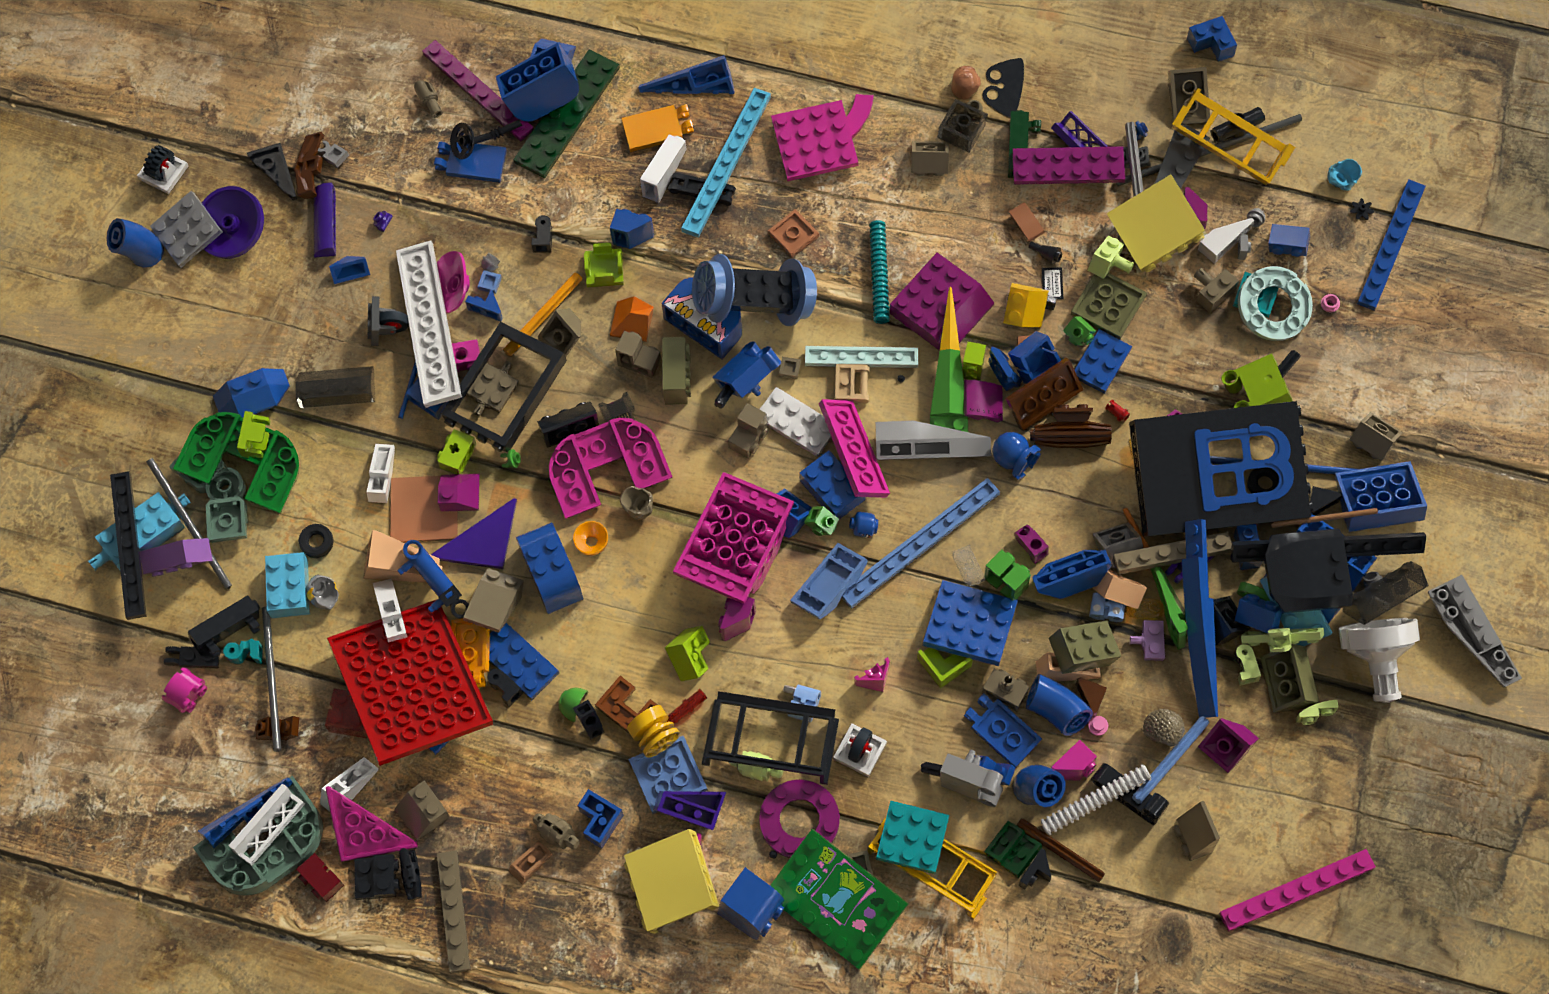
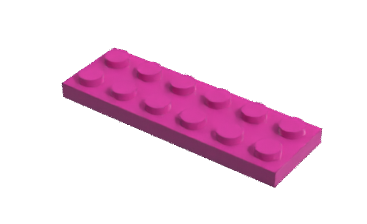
M822 399L819 402V407L855 497L887 498L890 494L854 402Z

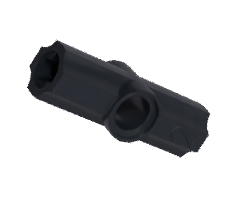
M1259 107L1244 114L1234 113L1254 126L1265 121V114ZM1230 121L1210 130L1211 136L1217 144L1231 137H1242L1247 133Z

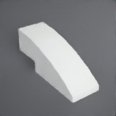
M375 444L369 470L368 502L387 503L394 462V445Z

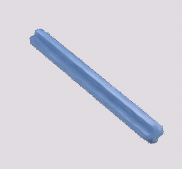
M1201 716L1151 773L1152 780H1146V783L1142 784L1133 794L1132 799L1136 803H1142L1208 726V719Z

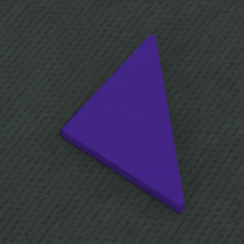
M513 498L431 555L445 562L504 569L517 499Z

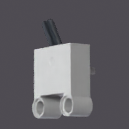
M974 750L969 751L965 760L948 753L943 765L930 762L921 764L922 773L941 777L942 787L982 802L987 806L996 807L1003 791V787L1000 785L1003 775L994 770L979 766L981 757L978 755L974 757Z

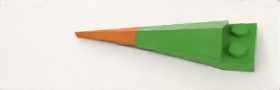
M1128 508L1122 509L1128 522L1141 536L1143 548H1148L1149 545ZM1150 568L1162 603L1169 635L1179 650L1185 647L1187 639L1186 631L1188 627L1185 609L1162 568Z

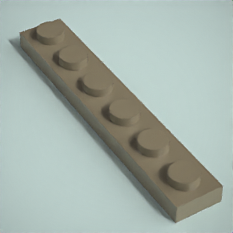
M1228 532L1206 536L1207 557L1231 552L1232 543ZM1186 540L1114 554L1118 575L1182 562V559H1186Z
M455 850L437 853L449 972L471 971L458 852Z

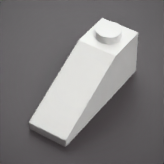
M1249 218L1213 229L1209 234L1204 235L1205 238L1200 241L1198 250L1215 264L1239 241L1240 234L1246 235L1252 229L1254 219Z
M363 757L322 788L320 804L330 811L325 789L327 786L352 800L376 774L378 768Z

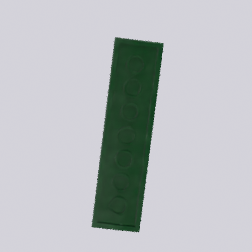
M589 49L574 70L579 84L577 96L564 106L551 111L541 118L513 159L514 163L546 178L620 69V64Z

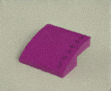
M964 380V416L976 420L985 418L997 423L1003 421L1002 385L979 380Z

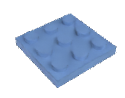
M684 736L679 737L669 748L656 756L647 758L642 753L629 759L652 814L657 812L653 808L659 791L707 790Z

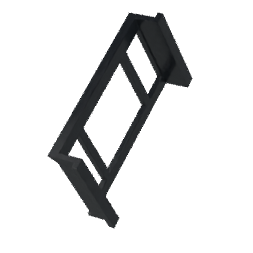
M718 691L717 700H714L702 765L710 766V761L713 759L820 776V784L828 785L839 719L835 718L836 709ZM722 704L740 706L731 753L713 750ZM746 708L803 716L795 763L738 754ZM809 717L829 720L820 767L801 764Z

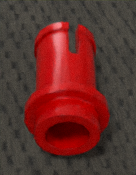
M1113 399L1109 401L1110 405H1106L1105 409L1117 417V421L1125 422L1129 418L1130 413L1128 409H1123Z

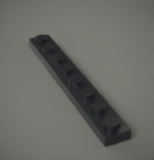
M127 471L111 474L110 480L125 618L131 620L147 617L131 473Z

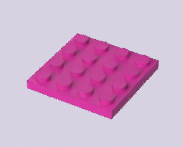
M842 100L771 115L787 182L859 166Z

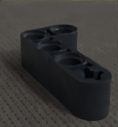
M1102 763L1091 778V781L1102 789L1103 785L1106 787L1108 786L1107 783L1110 782L1111 784L1114 779L1117 781L1119 780L1118 777H1124V775L1110 765ZM1137 786L1134 787V790L1130 789L1129 793L1124 792L1123 796H1118L1117 801L1152 825H1156L1169 806V802L1158 793H1154L1153 796L1148 794L1142 803H1136L1132 796L1139 789Z

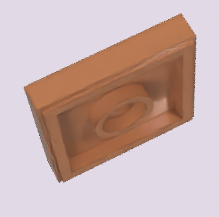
M796 209L767 231L768 235L791 258L819 237V233Z

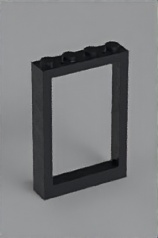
M500 321L460 383L462 397L449 401L442 411L441 415L445 420L444 423L452 428L456 426L460 428L461 432L475 436L483 444H486V442L491 444L499 452L503 450L508 453L567 361L565 354ZM504 337L551 361L504 435L500 436L455 413V411Z

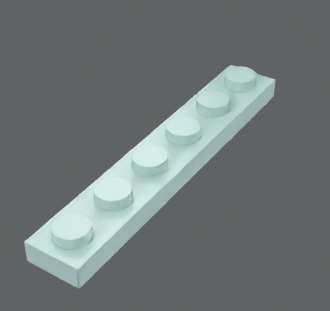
M805 346V366L836 367V364H864L870 367L918 368V348Z

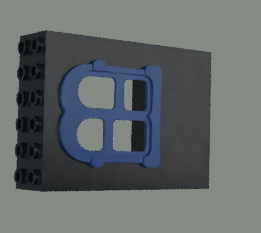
M1297 401L1144 418L1129 422L1143 537L1185 532L1186 521L1199 519L1206 520V530L1311 517L1313 504L1309 502L1308 495L1311 494V487L1306 479V475H1308V465L1304 463L1306 447L1305 444H1302L1301 436L1304 435L1302 424L1300 425L1299 423L1301 408L1300 405H1297ZM1262 435L1271 438L1275 445L1273 455L1265 460H1252L1249 443L1250 437ZM1235 438L1241 440L1242 462L1222 465L1211 464L1209 442ZM1266 467L1276 471L1279 483L1274 490L1252 494L1246 492L1243 474L1245 470ZM1234 472L1237 494L1234 496L1216 497L1214 494L1213 474Z

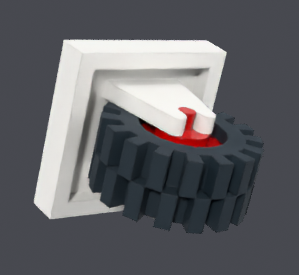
M156 145L151 149V153L147 154L148 158L144 160L146 163L143 164V168L137 177L139 180L169 194L188 168V163L175 157L171 150L161 145Z

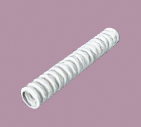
M1142 764L1140 765L1141 768L1138 769L1136 767L1135 771H1129L1130 774L1127 775L1125 773L1124 777H1118L1119 780L1116 781L1114 779L1113 783H1107L1108 786L1105 787L1103 785L1102 789H1096L1097 792L1094 793L1092 791L1091 795H1085L1086 798L1083 799L1081 797L1080 801H1074L1073 805L1070 803L1069 807H1063L1062 811L1058 810V813H1052L1051 817L1047 816V819H1041L1045 832L1048 835H1052L1051 832H1057L1058 828L1063 829L1062 826H1068L1069 822L1074 823L1073 820H1079L1080 816L1085 817L1084 814H1090L1091 810L1096 811L1095 808H1101L1102 804L1107 805V802H1112L1113 798L1118 799V796H1123L1124 792L1129 793V790H1134L1135 786L1140 787V784H1145L1146 780L1151 781L1152 777L1146 766Z

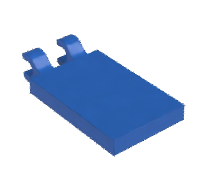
M446 142L438 143V153L449 155V160L446 161L436 157L434 165H436L435 170H444L447 176L501 182L507 152L506 147L474 144L473 151L468 158L458 159L452 153L449 144ZM457 143V148H458L459 152L461 153L462 149L460 148L459 144Z
M983 693L977 703L987 709V711L980 717L970 707L964 717L974 723L971 729L1009 764L1017 767L1038 745L1042 738L999 699L993 702Z

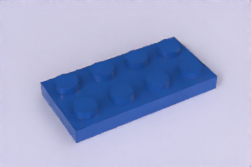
M507 623L504 624L499 633L495 631L490 633L489 661L497 669L502 670L531 700L559 674L557 668Z

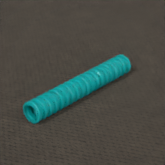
M875 220L869 223L873 285L872 299L874 306L873 321L878 324H885L890 321V307L888 306L889 286L887 285V244L885 238L886 223L881 220Z

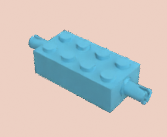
M159 492L135 508L139 551L158 547L185 528L178 518L173 504L166 502ZM184 493L178 497L183 507L191 503ZM114 523L95 536L102 546V552L88 560L95 571L109 560L110 562L113 561L120 570L116 526Z

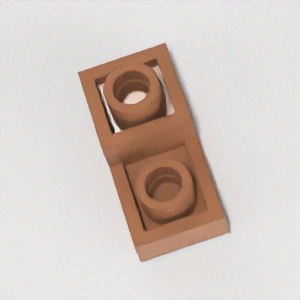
M1025 202L1009 211L1010 216L1029 242L1045 233Z

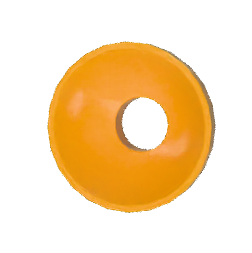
M586 521L576 528L573 534V541L581 553L591 556L597 555L608 544V532L601 523ZM594 537L598 541L595 546L591 547L586 544L587 539Z

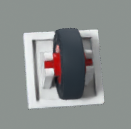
M851 724L833 760L869 777L887 741L874 735L867 728H860Z

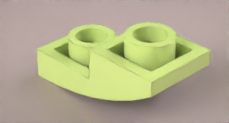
M1338 700L1324 701L1304 709L1298 714L1296 723L1311 725L1317 721L1319 714L1321 716L1333 715L1338 709Z

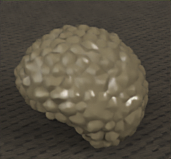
M1158 709L1152 711L1145 718L1143 732L1147 738L1156 741V743L1175 746L1181 741L1185 727L1183 719L1179 714L1169 709Z

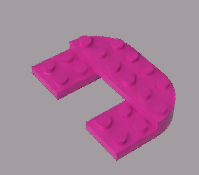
M615 418L575 435L572 434L557 445L550 459L549 476L565 519L601 506L588 471L624 458L634 486L637 488L645 489L673 478L659 441L649 427L630 418Z

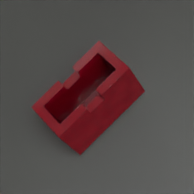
M314 853L296 869L300 873L298 878L305 886L310 884L314 888L311 892L318 900L323 898L327 902L345 885L331 870L327 872L329 868Z

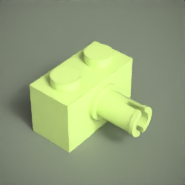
M1108 235L1094 253L1087 271L1104 279L1114 266L1129 274L1134 263L1120 257L1125 244Z

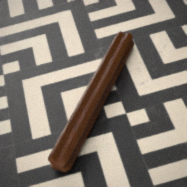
M1024 818L1019 820L1017 826L1023 829L1025 834L1097 882L1103 879L1105 873Z

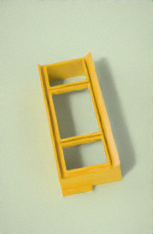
M1197 88L1194 90L1186 106H1182L1171 124L1173 125L1172 129L1261 183L1269 184L1280 165L1285 166L1296 147L1290 143L1287 145L1283 144L1200 93L1201 89ZM1194 101L1213 111L1199 135L1180 125ZM1217 115L1222 116L1256 137L1242 162L1203 139ZM1261 141L1280 152L1266 176L1247 166Z
M886 817L877 829L879 832L868 846L869 854L873 852L877 854ZM945 839L943 840L942 848L962 860L947 885L942 884L923 871L894 864L967 910V915L972 919H975L986 902L987 898L984 896L997 876V871ZM967 864L988 876L972 902L952 890Z

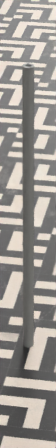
M1298 114L1259 129L1269 133L1302 121V116ZM1247 132L1242 137H1233L1214 144V146L1222 150L1255 138V136ZM1204 149L1200 157L1208 155L1212 152H1210L1207 149ZM1162 163L1141 170L1142 178L1159 172ZM1131 174L1125 176V183H1116V185L1121 186L1132 182Z

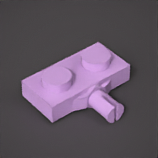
M1144 620L1142 623V635L1130 636L1129 643L1141 644L1144 651V660L1163 661L1165 659L1163 621Z

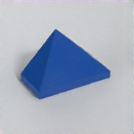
M346 256L329 266L334 284L370 275L365 257Z

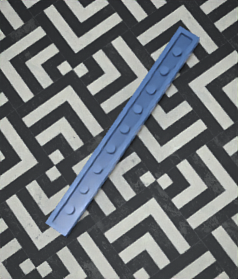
M988 478L863 573L857 583L849 587L841 598L851 609L996 498L1000 494L998 488Z

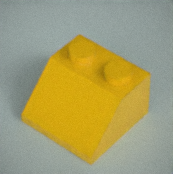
M1012 283L1003 323L1019 327H1041L1049 290Z

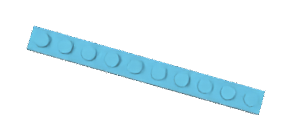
M757 88L753 89L681 228L683 233L699 238L771 98V93Z

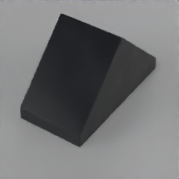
M1313 486L1311 494H1309V502L1313 504V513L1311 514L1316 516L1339 503L1342 494L1337 491Z

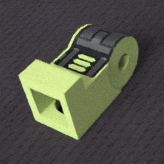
M1242 644L1237 648L1234 655V660L1241 670L1238 676L1240 686L1259 682L1261 677L1252 647Z

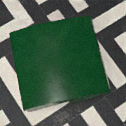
M1007 821L984 853L1011 874L1020 878L1039 853L1042 844L1025 834L1023 829Z

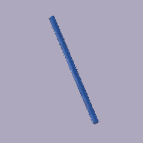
M416 360L412 369V373L409 379L406 392L414 383V379L417 372ZM406 393L398 416L400 419H403L408 403Z

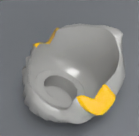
M318 574L313 576L306 586V597L315 607L331 610L338 600L339 591L333 579Z

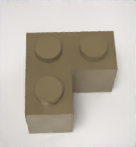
M623 332L615 349L618 366L653 378L661 361L660 351L653 346H644L642 337L639 334Z
M747 403L737 417L738 426L729 438L728 445L733 451L749 458L751 454H755L759 447V441L761 438L764 439L769 429L767 413Z

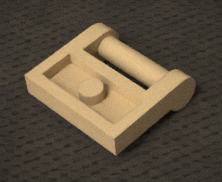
M836 364L835 400L853 401L862 404L868 403L869 395H867L870 366L864 364ZM855 373H860V394H854Z

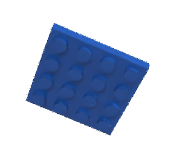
M942 580L922 646L999 666L1018 600L1013 601L1004 596Z

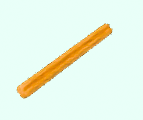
M576 272L573 273L520 331L531 336L582 281V277ZM510 341L503 348V351L506 355L512 356L521 345Z

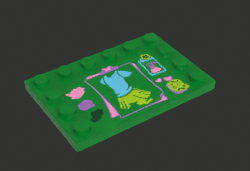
M811 829L770 885L784 898L782 904L784 911L859 970H861L909 905V903L814 829Z

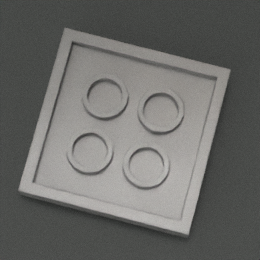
M192 191L150 225L174 261L181 268L223 233Z

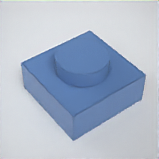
M483 270L478 283V289L486 292L492 290L496 294L502 279L501 275Z

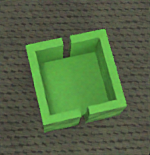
M1001 549L986 564L984 579L996 590L1005 583L1006 585L1000 590V593L1014 601L1029 587L1031 574L1026 566L1015 563V558L1009 552L1005 553Z

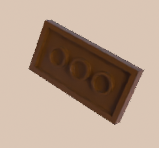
M1064 358L1005 399L1019 429L1024 431L1052 412L1057 405L1064 404L1083 391V388L1070 359Z

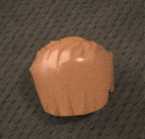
M961 66L954 71L951 89L954 96L959 99H969L979 89L981 80L975 68Z

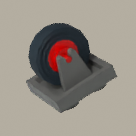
M372 296V303H368L367 339H371V346H379V335H393L403 332L409 327L408 315L395 309L379 308L380 296Z

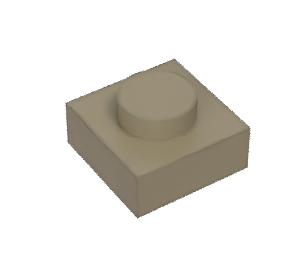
M782 356L779 376L798 379L801 359Z

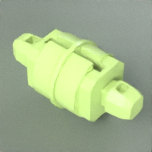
M743 751L742 753L745 756L772 760L769 756L759 752ZM728 762L731 766L738 767L740 774L752 780L768 781L770 775L773 778H781L784 772L782 770Z

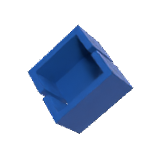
M1037 331L1008 353L1014 366L1018 368L1017 372L1025 384L1061 361L1058 353L1053 351L1055 348L1049 336Z

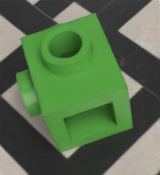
M1081 316L1073 317L1063 332L1069 336L1068 340L1072 344L1082 346L1092 342L1096 330Z
M813 506L804 523L812 528V532L818 536L831 535L837 527L839 518L824 506Z

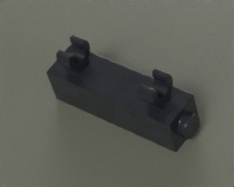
M247 595L188 631L189 640L199 654L208 650L214 659L220 655V649L216 645L220 641L247 625L253 634L260 631V625L257 622V619L260 618V606L256 600H251Z

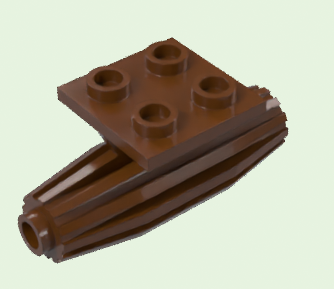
M1063 404L1057 405L1051 412V416H1054L1057 422L1035 425L1034 429H1030V441H1034V445L1053 448H1090L1111 444L1112 429L1109 424L1088 421L1093 408H1088L1087 404H1079L1075 408H1069V405Z

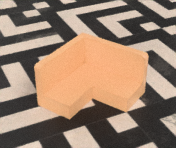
M1112 569L1108 570L1098 586L1092 587L1102 597L1135 609L1139 608L1147 589L1140 582L1118 575V572Z

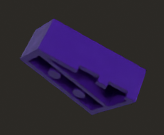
M659 791L653 810L708 830H714L726 792Z

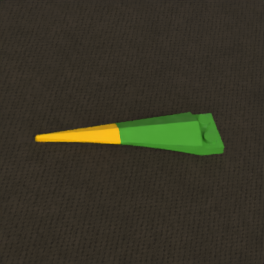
M950 287L931 405L930 424L968 432V417L964 416V379L953 293Z

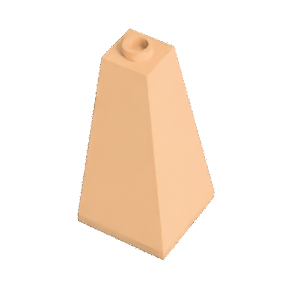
M372 531L367 547L363 579L387 580L392 578V581L426 582L414 566L402 575L398 573L397 570L408 561L403 553L405 543L381 532ZM409 545L407 552L410 555H415L418 549ZM430 555L442 570V566L439 565L440 559Z

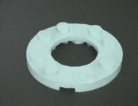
M1278 266L1259 269L1250 275L1240 288L1238 295L1240 316L1247 328L1263 339L1283 341L1294 337L1306 327L1312 314V297L1306 283L1304 284L1297 277V274L1289 269ZM1274 286L1281 288L1289 295L1292 308L1291 313L1285 320L1278 322L1270 321L1260 313L1257 300L1258 295L1263 289Z

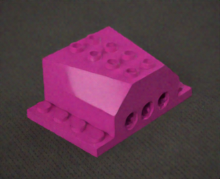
M723 472L673 570V574L745 604L749 594H754L763 584L779 551L786 530V519L794 505V501Z

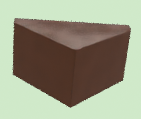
M1080 677L1076 681V687L1082 700L1092 709L1093 718L1097 716L1107 687Z

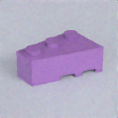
M209 538L180 540L140 551L143 574H152V577L164 575L163 572L165 571L166 573L178 571V568L187 569L191 568L192 565L213 561Z

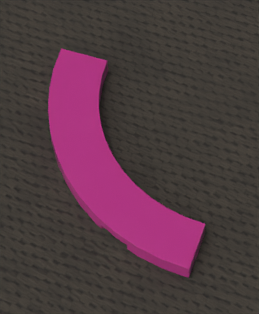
M855 95L853 107L846 117L852 138L858 134L869 117L874 95Z

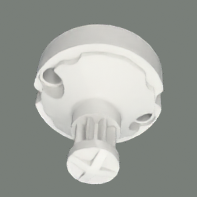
M1381 619L1339 627L1341 649H1347V652L1369 663L1370 675L1373 676L1375 691L1373 694L1374 701L1390 703L1402 698L1401 691L1398 689L1396 674L1398 672L1397 659L1410 649L1415 642L1420 640L1417 619Z

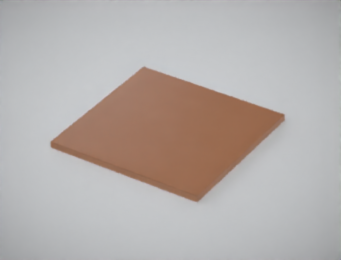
M441 476L391 478L390 537L401 542H407L409 540H453L458 536V511L441 512L438 505V484Z

